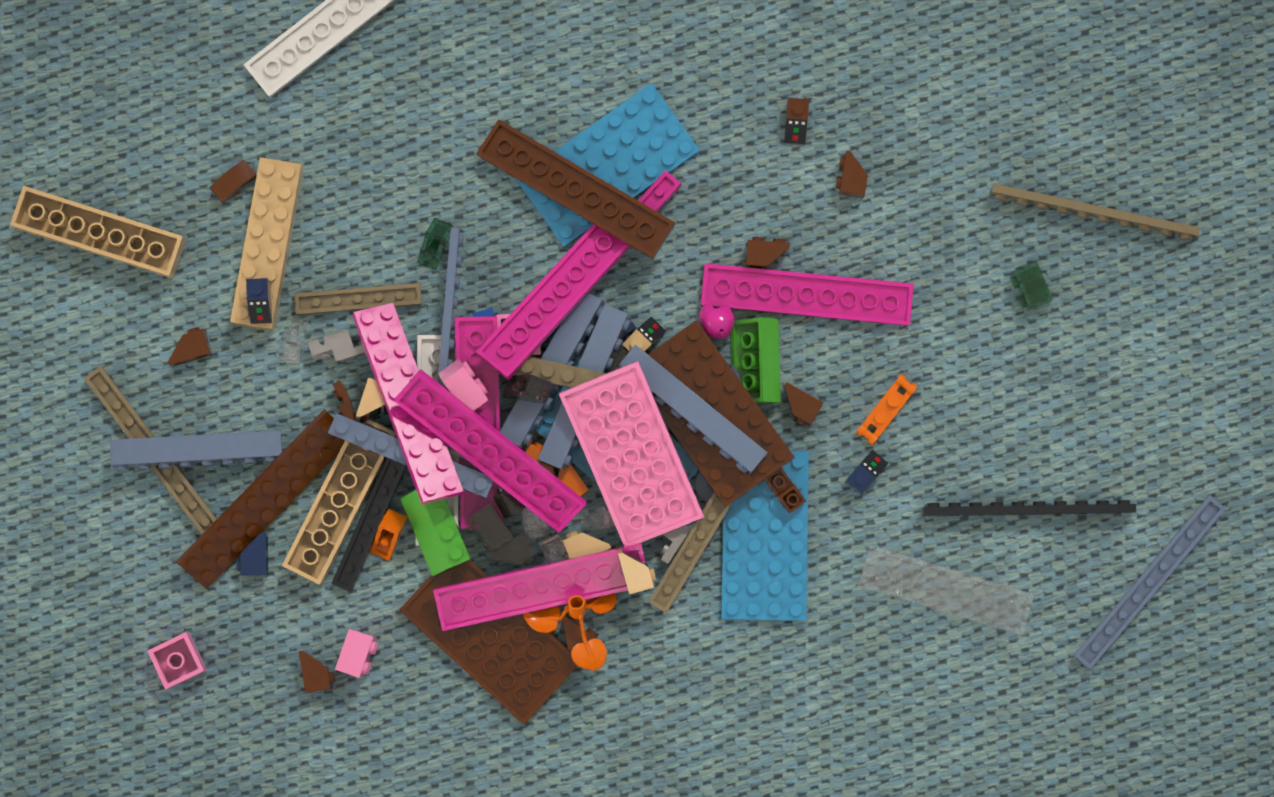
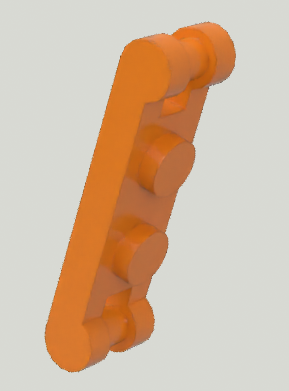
M901 373L855 433L859 436L862 435L868 440L867 442L870 445H873L918 386L907 381L906 376ZM899 386L907 390L904 395L897 391ZM870 424L876 428L874 433L867 429Z

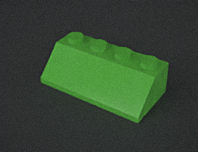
M759 317L735 321L731 332L732 365L740 373L741 383L756 404L781 403L778 319Z
M417 490L400 498L432 576L472 560L447 499L422 505Z

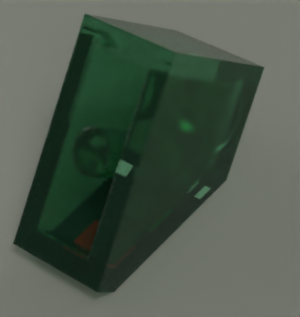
M437 218L433 219L426 231L417 263L437 270L450 240L451 228L454 225Z

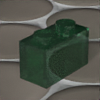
M1038 262L1016 269L1011 273V283L1014 289L1018 288L1021 295L1018 297L1022 308L1026 307L1027 312L1053 301Z

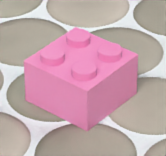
M458 358L438 373L450 393L473 411L488 401L485 395L488 393L486 387L479 378H473L476 375L466 361L462 363Z
M349 629L335 670L358 678L368 675L372 665L369 662L371 654H376L379 645L376 642L377 637Z
M185 632L148 650L165 689H171L208 671L190 632Z

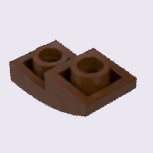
M242 160L210 186V190L223 204L239 194L240 188L256 179L257 174L245 160Z
M338 380L333 384L335 388L333 393L339 401H345L338 406L341 410L338 414L355 421V411L351 398L342 382Z
M782 468L764 480L789 514L806 502L803 495Z

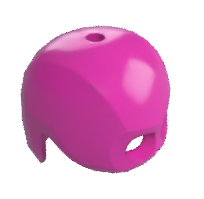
M707 304L700 310L698 316L700 326L711 338L725 339L733 330L735 319L731 308L726 306L713 308L712 304Z

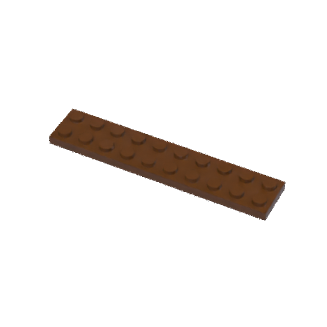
M499 119L476 153L481 159L651 259L655 258L676 225L669 218Z
M324 409L176 561L177 564L207 589L240 556L244 549L339 454L345 440L328 434L334 417Z

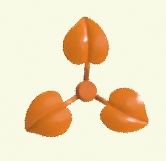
M616 593L586 600L580 595L571 596L568 600V606L564 607L561 615L558 606L522 613L525 621L532 629L540 633H550L557 629V621H562L567 612H569L572 618L579 620L584 642L578 643L573 647L571 652L573 662L583 669L592 671L599 670L604 665L607 656L606 647L597 638L587 642L583 616L586 610L592 609L597 614L610 612L616 605Z

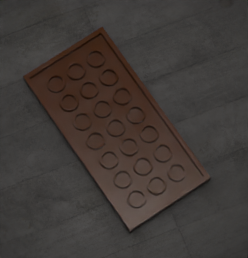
M697 320L648 354L768 452L752 474L748 471L743 473L735 466L737 464L732 458L727 460L719 453L721 450L715 444L710 446L702 439L704 437L699 431L694 433L686 426L688 423L682 417L677 419L669 412L671 410L666 404L661 406L657 403L663 420L725 507L795 458Z
M472 561L435 576L431 574L399 610L520 722L525 724L577 667L572 660L571 651L551 633H540L532 629L525 621L523 614L442 631L433 589L489 576Z

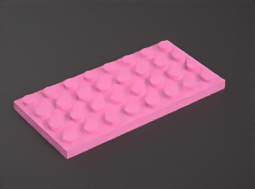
M639 361L559 393L624 547L639 544L704 518V514Z

